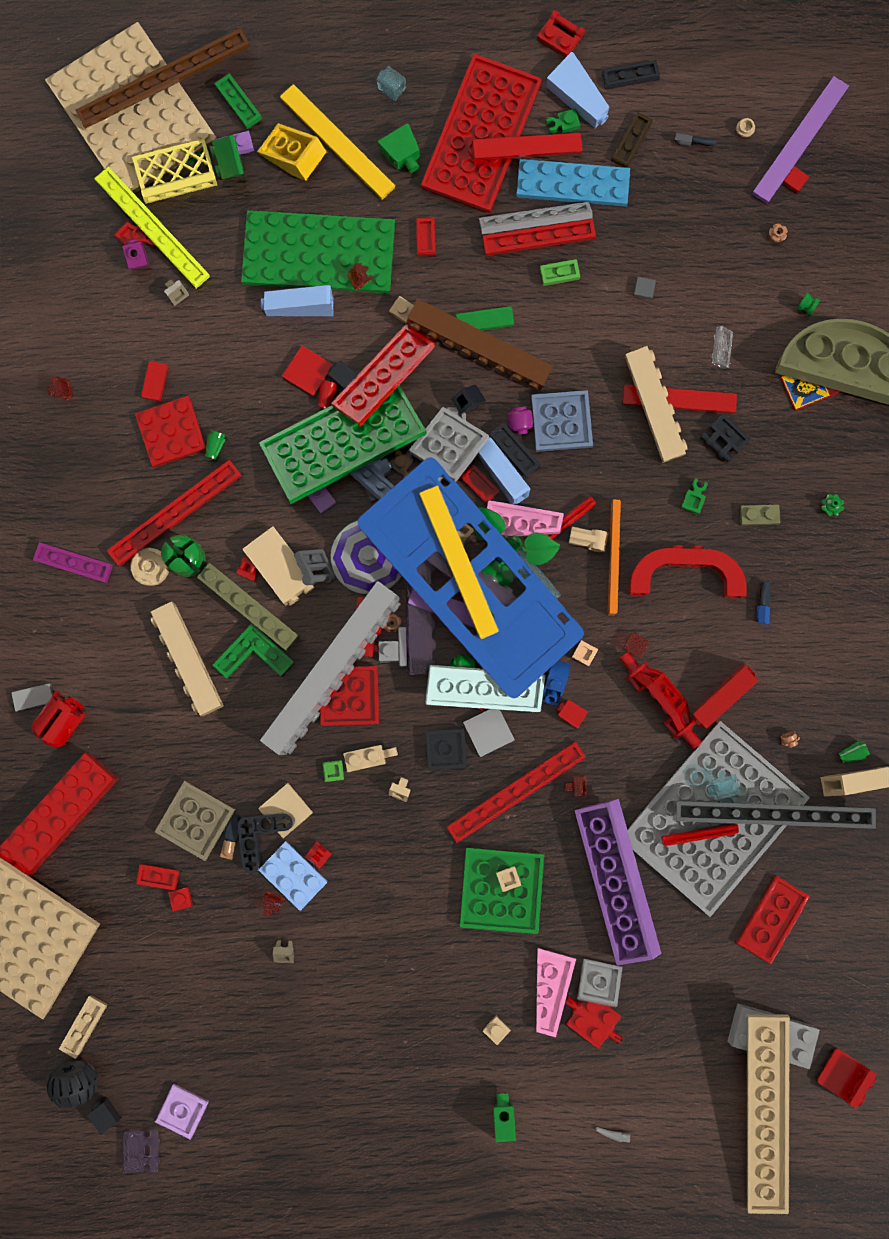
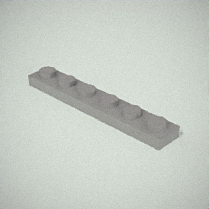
M589 202L481 217L479 218V224L482 234H494L496 232H509L516 229H529L537 226L592 219V210Z

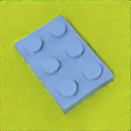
M287 841L259 869L300 911L328 882Z

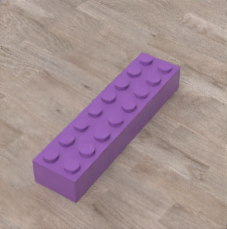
M619 799L575 810L617 966L656 958L661 954Z

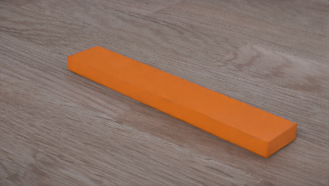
M613 500L611 502L608 616H615L618 610L620 500Z

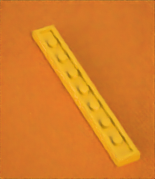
M294 84L280 96L281 100L381 200L395 188V185Z
M435 486L419 493L479 638L483 639L499 632L439 487Z

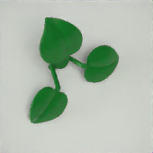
M478 507L499 533L505 530V521L498 513L488 508ZM483 521L478 524L484 533L490 530ZM473 528L475 535H476L479 539L484 540V539L478 534V532ZM539 532L532 533L525 539V548L518 536H503L516 552L519 548L523 552H527V561L534 565H541L551 560L560 547L559 543ZM493 560L482 570V579L485 585L494 593L508 588L513 582L514 574L504 565L503 561L499 563L497 560Z

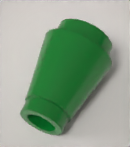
M210 431V434L207 435L206 457L217 458L226 441L224 439L225 434Z
M857 741L838 753L843 764L866 759V756L870 755L864 741Z

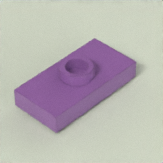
M325 487L308 495L321 514L336 504V501Z

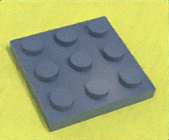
M588 390L531 395L536 452L593 447Z

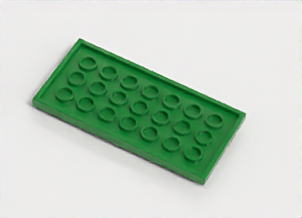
M247 210L241 283L242 285L291 288L330 285L331 290L390 294L395 219Z
M399 385L361 427L337 411L333 406H330L259 442L290 504L421 438L427 432Z

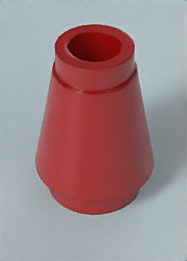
M323 380L319 389L318 407L326 409L331 405L338 391L336 389L338 384Z

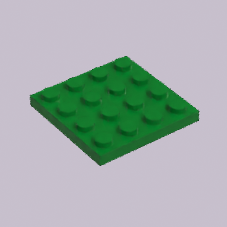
M466 848L460 927L538 934L544 854ZM515 866L521 886L503 892L496 872Z

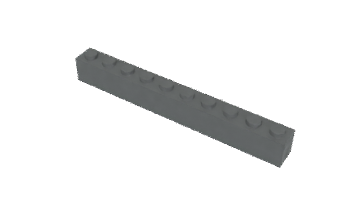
M673 801V820L876 829V809Z

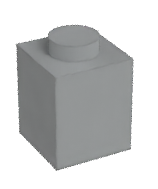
M398 641L379 642L380 663L399 662Z

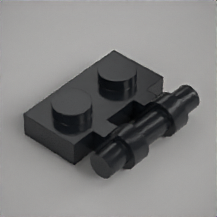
M724 413L710 426V429L714 432L712 436L706 431L701 435L705 444L708 447L711 446L718 453L717 456L720 459L723 458L727 463L733 458L728 453L730 449L737 454L751 440ZM718 437L727 444L724 448L715 441Z

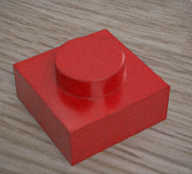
M189 887L168 892L172 911L193 906Z

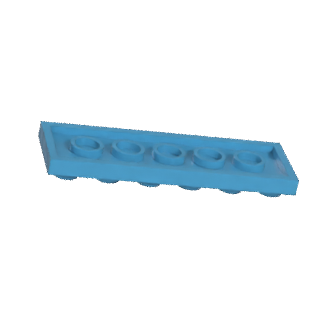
M520 159L517 197L578 203L589 202L590 204L627 207L630 168Z

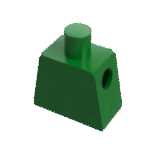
M408 123L378 140L380 152L397 170L406 166L409 172L413 173L419 168L416 160L420 157V150Z
M508 1093L496 1094L497 1106H493L495 1141H516L514 1106L509 1105ZM501 1112H507L506 1119H501Z

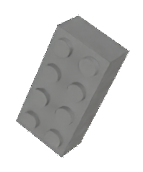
M737 1003L727 1042L732 1047L747 1051V1014H776ZM794 1019L789 1020L790 1064L810 1069L820 1031L817 1027Z

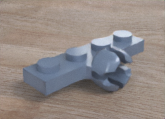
M382 458L351 473L378 500L395 487L385 478L391 472V465L386 458L382 461Z

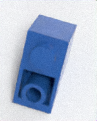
M557 661L549 668L543 690V703L559 706L568 680L571 664Z

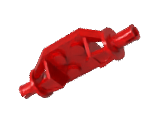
M629 651L620 657L619 660L630 671V675L625 679L630 680L638 692L647 687L650 695L661 704L663 711L670 715L664 724L674 734L673 738L676 739L679 736H683L692 749L698 747L702 740L692 730V726L696 721H691L688 701L666 674L647 667V662L642 665L638 664Z

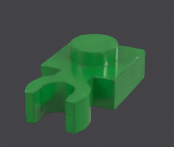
M576 109L558 113V119L553 117L546 119V125H554V127L549 128V134L556 133L558 129H561L562 133L578 130L581 126Z
M695 479L692 483L693 491L687 490L681 509L699 515L706 498L701 493L707 488L708 484L705 482L703 487L699 488L697 486L698 479Z

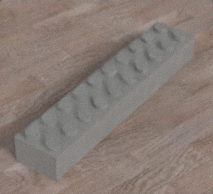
M376 582L260 741L278 755H286L293 752L297 746L295 744L299 737L302 738L307 733L308 728L306 727L308 724L318 718L320 714L318 711L322 705L325 707L329 703L333 690L337 691L343 683L341 681L345 674L349 675L354 669L353 663L356 659L360 660L365 654V646L368 643H373L377 637L376 632L380 627L384 628L389 621L387 618L391 612L394 613L401 604L399 603L400 598L380 582Z

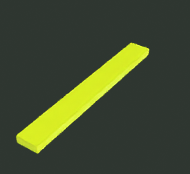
M109 167L94 178L196 289L210 277L203 267Z

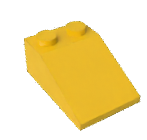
M279 123L257 151L258 154L292 176L307 180L326 154V150L318 137Z

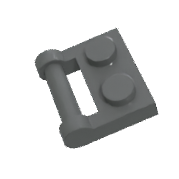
M323 549L298 551L294 554L297 565L303 575L302 582L304 585H312L316 582L332 583L335 580V574ZM322 570L324 574L313 575L312 571Z

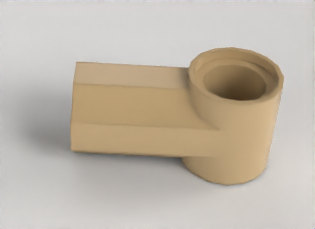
M572 527L569 544L587 547L595 552H605L609 533L601 530L590 531Z

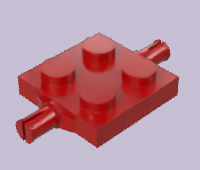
M570 996L566 998L570 1002L565 1000V1004L573 1009L566 1025L597 1049L608 1038H611L617 1044L620 1043L618 1039L622 1041L623 1037L614 1031L615 1025L621 1018L617 1012L606 1005L583 1000L577 1003Z

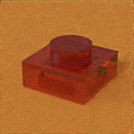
M633 632L623 649L640 659L650 641Z

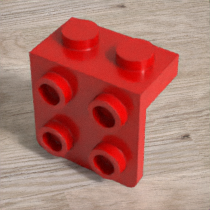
M837 1048L833 1051L817 1077V1082L857 1109L858 1105L860 1106L864 1102L867 1090L875 1084L877 1074Z

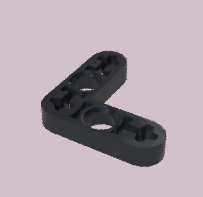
M291 813L251 815L239 820L238 834L241 861L245 872L252 874L261 867L258 834L291 829L295 824V818ZM284 816L286 817V820H290V823L287 824V827L284 823H279L276 825V821L283 820ZM264 818H268L271 821L269 829L262 826ZM248 820V823L252 824V827L249 828V834L253 833V835L244 837V834L248 833V829L243 824ZM247 839H251L254 842V849L249 850L245 847ZM255 852V855L251 856L252 862H256V865L252 869V867L250 865L248 866L247 864L251 861L250 855L246 856V854H251Z

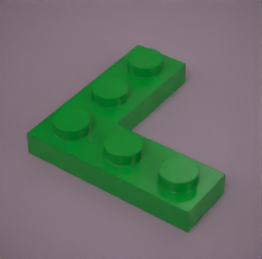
M252 623L213 666L228 679L254 651L282 677L295 662Z

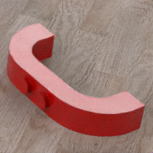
M682 545L659 549L646 555L632 571L628 587V595L648 596L650 594V579L655 569L663 566L706 567L715 570L722 578L723 598L743 599L746 597L747 592L744 573L730 556L720 551L703 549V546H692L691 549H684Z

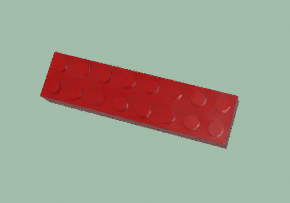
M84 753L0 846V858L31 877L118 781V778L91 753Z

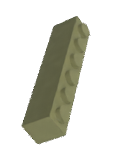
M211 563L198 575V579L287 652L300 639L295 632Z

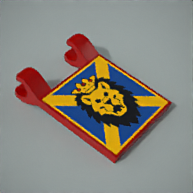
M783 375L780 377L795 411L841 393V391L835 389H828L827 387Z

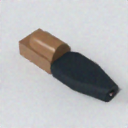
M232 815L226 825L224 832L225 840L220 855L222 858L233 859L236 842L239 840V816Z

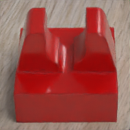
M244 556L236 574L255 582L259 571L252 561Z
M317 841L305 858L321 869L332 853Z

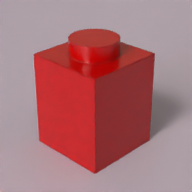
M569 699L566 702L562 701L556 709L559 712L557 717L575 729L579 727L588 713Z

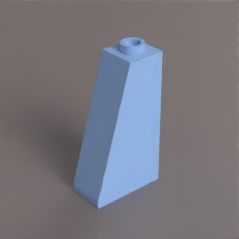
M571 52L547 77L546 87L571 109H576L578 115L592 127L596 128L599 124H604L608 119L609 106L575 54Z
M330 285L264 292V298H261V309L265 311L266 316H333L334 298Z
M490 437L477 456L509 503L517 505L529 496L530 488Z

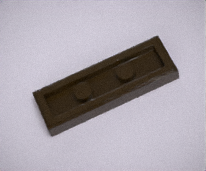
M636 112L611 158L612 162L624 168L629 167L653 119Z

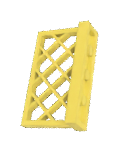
M205 139L132 157L142 196L146 204L217 186ZM202 145L204 151L200 157L192 153L194 147ZM177 151L187 153L182 162L174 158ZM161 155L168 157L164 166L156 162L157 158ZM189 156L198 160L194 168L185 164ZM147 160L150 162L146 171L139 168L138 161ZM172 160L180 164L176 173L167 169ZM200 163L208 165L210 172L200 173L197 171ZM153 165L162 169L158 177L149 173ZM183 167L192 171L189 177L183 178L179 176ZM165 171L173 175L172 180L167 183L161 180ZM147 176L156 180L153 186L145 188L143 182Z

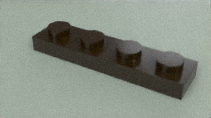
M431 404L420 418L425 429L440 411ZM417 440L399 448L389 461L391 469L401 476L405 475L417 458L409 452V449Z

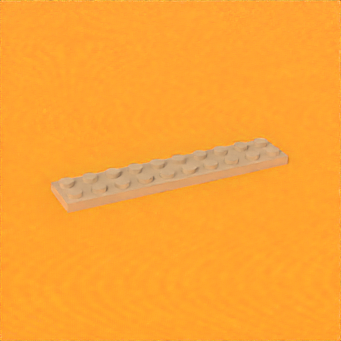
M747 1014L748 1213L789 1214L790 1018L788 1015Z

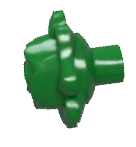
M828 494L826 499L821 501L823 505L821 509L828 516H838L839 512L844 510L842 506L844 501L837 494L833 496Z

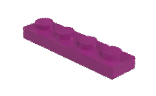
M40 542L33 558L35 562L104 583L108 582L113 567L111 564Z

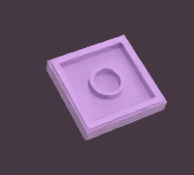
M173 1084L155 1122L191 1140L209 1100Z

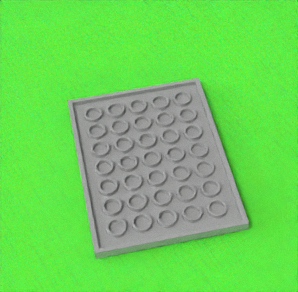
M718 721L702 740V743L684 761L629 826L627 831L633 851L705 914L711 917L787 825L738 824V834L663 846L661 837L664 835L732 824L674 821L673 801L804 805L810 797L725 724Z

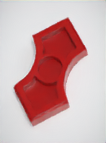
M128 222L114 234L124 246L127 245V241L137 239L138 242L150 245L154 249L157 247L138 226Z

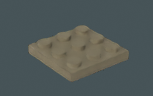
M184 781L155 833L206 861L236 809L191 783Z

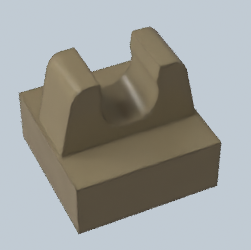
M172 280L165 283L167 289L164 292L174 306L189 296L179 280L175 283Z
M281 940L277 941L276 946L273 947L274 962L294 963L292 941L288 942L287 947H281Z

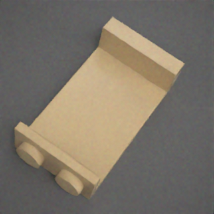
M274 527L268 529L243 548V551L285 606L294 604L299 600L298 596L302 593L307 594L314 589L313 585L315 583L312 585L303 584V575L297 565L294 553Z

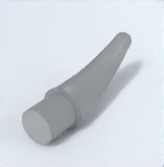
M596 1127L597 1132L618 1142H630V1134Z

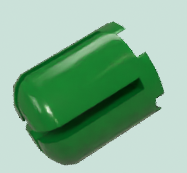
M182 534L174 535L170 538L174 543L173 546L167 542L164 543L161 550L162 561L168 569L179 577H195L204 569L206 561L205 551L191 537ZM184 555L191 561L189 564L183 560L182 557Z

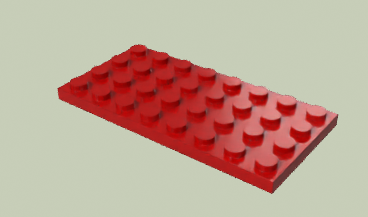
M473 54L421 183V188L490 213L512 158L474 160L472 140L520 137L541 86L542 78Z

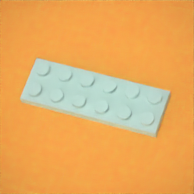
M430 665L425 702L426 705L540 712L545 674L538 678L519 697L510 698L484 669Z

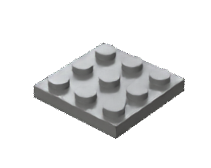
M442 407L425 429L427 434L417 439L409 449V452L421 461L429 457L435 458L456 482L488 441L489 435Z

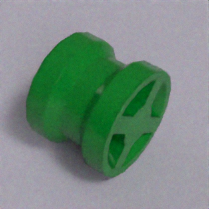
M807 292L797 309L806 311V314L810 316L820 299L812 298Z

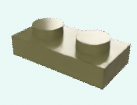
M779 505L740 506L741 526L779 525Z

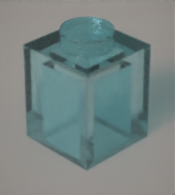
M387 66L377 76L378 89L396 101L406 88V78L390 66Z
M736 775L709 780L708 791L710 796L714 797V800L741 794Z

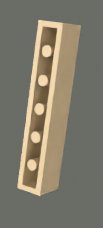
M648 346L625 354L629 371L662 463L684 456L687 445L685 440L680 438L679 432H681L678 421L674 422L672 415L675 412L672 404L667 402L668 392L665 385L662 386L659 379L662 376L659 368L654 366L655 356L653 351H649Z
M169 602L151 611L153 616L151 621L154 627H158L160 630L159 638L162 644H166L169 649L167 655L170 661L175 662L177 666L175 672L178 678L183 679L185 683L183 689L188 697L191 696L194 702L191 704L196 714L199 713L200 716H205L223 707L224 705L176 604Z

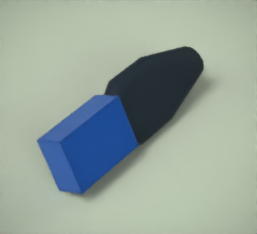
M764 581L762 582L761 606H757L756 618L760 624H769L770 582Z

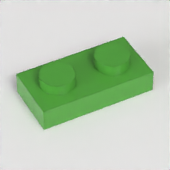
M577 259L540 266L543 286L580 280Z

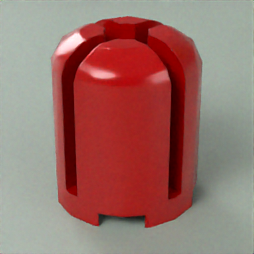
M61 691L54 692L33 721L31 727L38 739L43 737L42 742L52 747L65 745L88 713L83 712L84 706L70 696L68 699L59 695Z

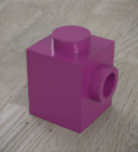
M137 239L127 241V245L122 246L129 269L149 265L143 242H138Z

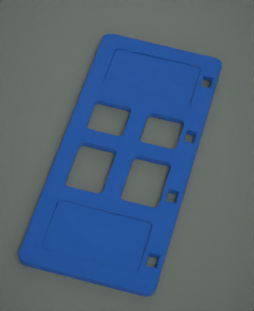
M429 457L425 459L358 519V527L508 697H519L583 638L584 631L582 627L571 617L562 604L536 574L532 572L523 559L497 529L493 527L435 458ZM442 475L450 483L446 488L438 480ZM435 486L439 487L456 530H460L466 523H469L487 543V547L470 561L499 632L480 639L478 634L472 635L447 606V601L459 591L454 577L438 591H434L417 572V567L434 552H438L447 562L419 493ZM482 521L490 529L487 533H484L478 526ZM496 557H499L525 587V591L507 607L498 600L478 576L479 572ZM521 567L529 574L525 579L518 572ZM561 612L568 619L564 624L557 617Z

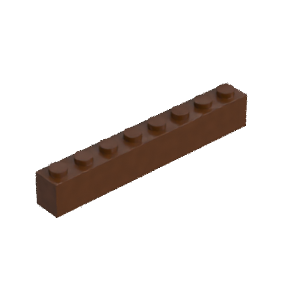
M418 298L407 318L406 324L412 330H420L426 333L425 335L430 339H438L446 347H454L460 350L461 354L467 357L472 356L476 358L477 362L483 365L488 364L499 373L505 372L510 375L511 379L517 382L523 381L533 390L542 389L553 367Z

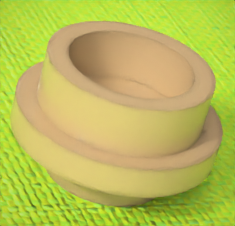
M749 118L742 119L738 122L736 131L741 137H750L755 131V124Z

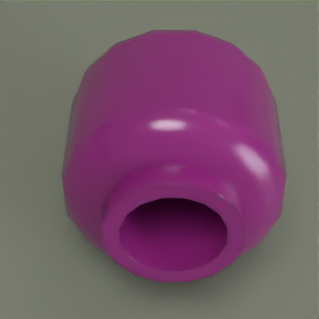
M526 406L511 408L512 411L508 413L509 429L516 431L517 435L528 433L527 429L533 427L532 411L527 409Z

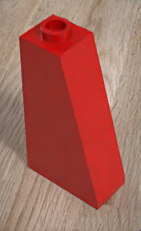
M744 662L693 712L695 716L693 719L700 727L704 726L707 729L758 682V676Z

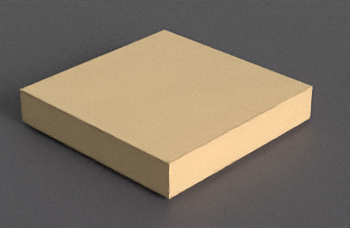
M289 783L258 808L262 814L289 812L294 816V826L287 831L278 832L282 838H285L313 813ZM284 816L283 820L276 821V825L279 823H284L287 827V824L290 823V820H286V817Z

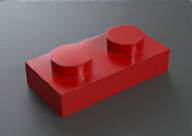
M140 864L136 884L176 890L180 870Z

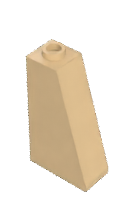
M889 766L820 777L824 796H841L889 787Z

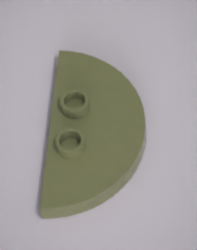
M831 319L815 323L802 330L790 341L780 356L775 373L889 405V333L872 324L852 319Z

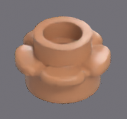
M775 224L773 228H770L769 235L772 241L780 242L786 239L788 231L785 226Z
M391 613L387 617L389 621L384 626V629L388 632H396L402 622L400 617Z
M794 731L787 732L781 736L782 746L792 748L798 744L797 741L800 737Z

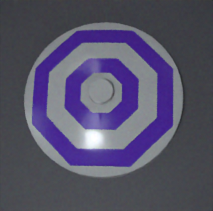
M358 521L349 524L337 535L331 549V564L336 577L347 589L361 595H368L377 581L391 589L401 579L400 573L358 527Z

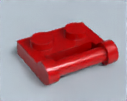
M554 10L545 26L537 35V40L566 58L577 46L586 29L577 27ZM555 22L574 33V38L555 27Z

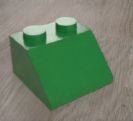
M230 135L212 141L213 146H210L213 158H217L218 165H215L218 177L222 176V180L245 175L235 136Z

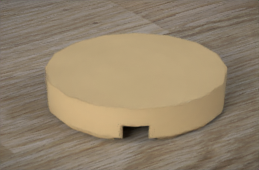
M145 548L136 553L132 558L130 565L132 575L136 581L143 585H158L165 580L169 573L168 567L162 561L161 551L158 549Z

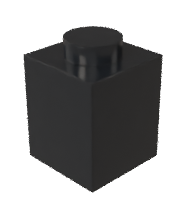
M340 360L338 364L334 363L330 367L328 376L333 383L338 384L337 386L344 390L357 377V374Z
M477 385L462 388L451 398L460 414L474 411L486 401Z
M108 1098L103 1102L98 1100L90 1107L92 1111L87 1114L100 1135L122 1118Z

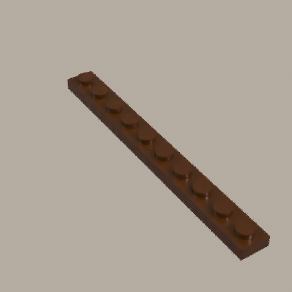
M239 28L75 111L86 129L249 48V42L242 29Z

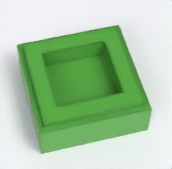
M342 760L323 763L325 782L344 780Z

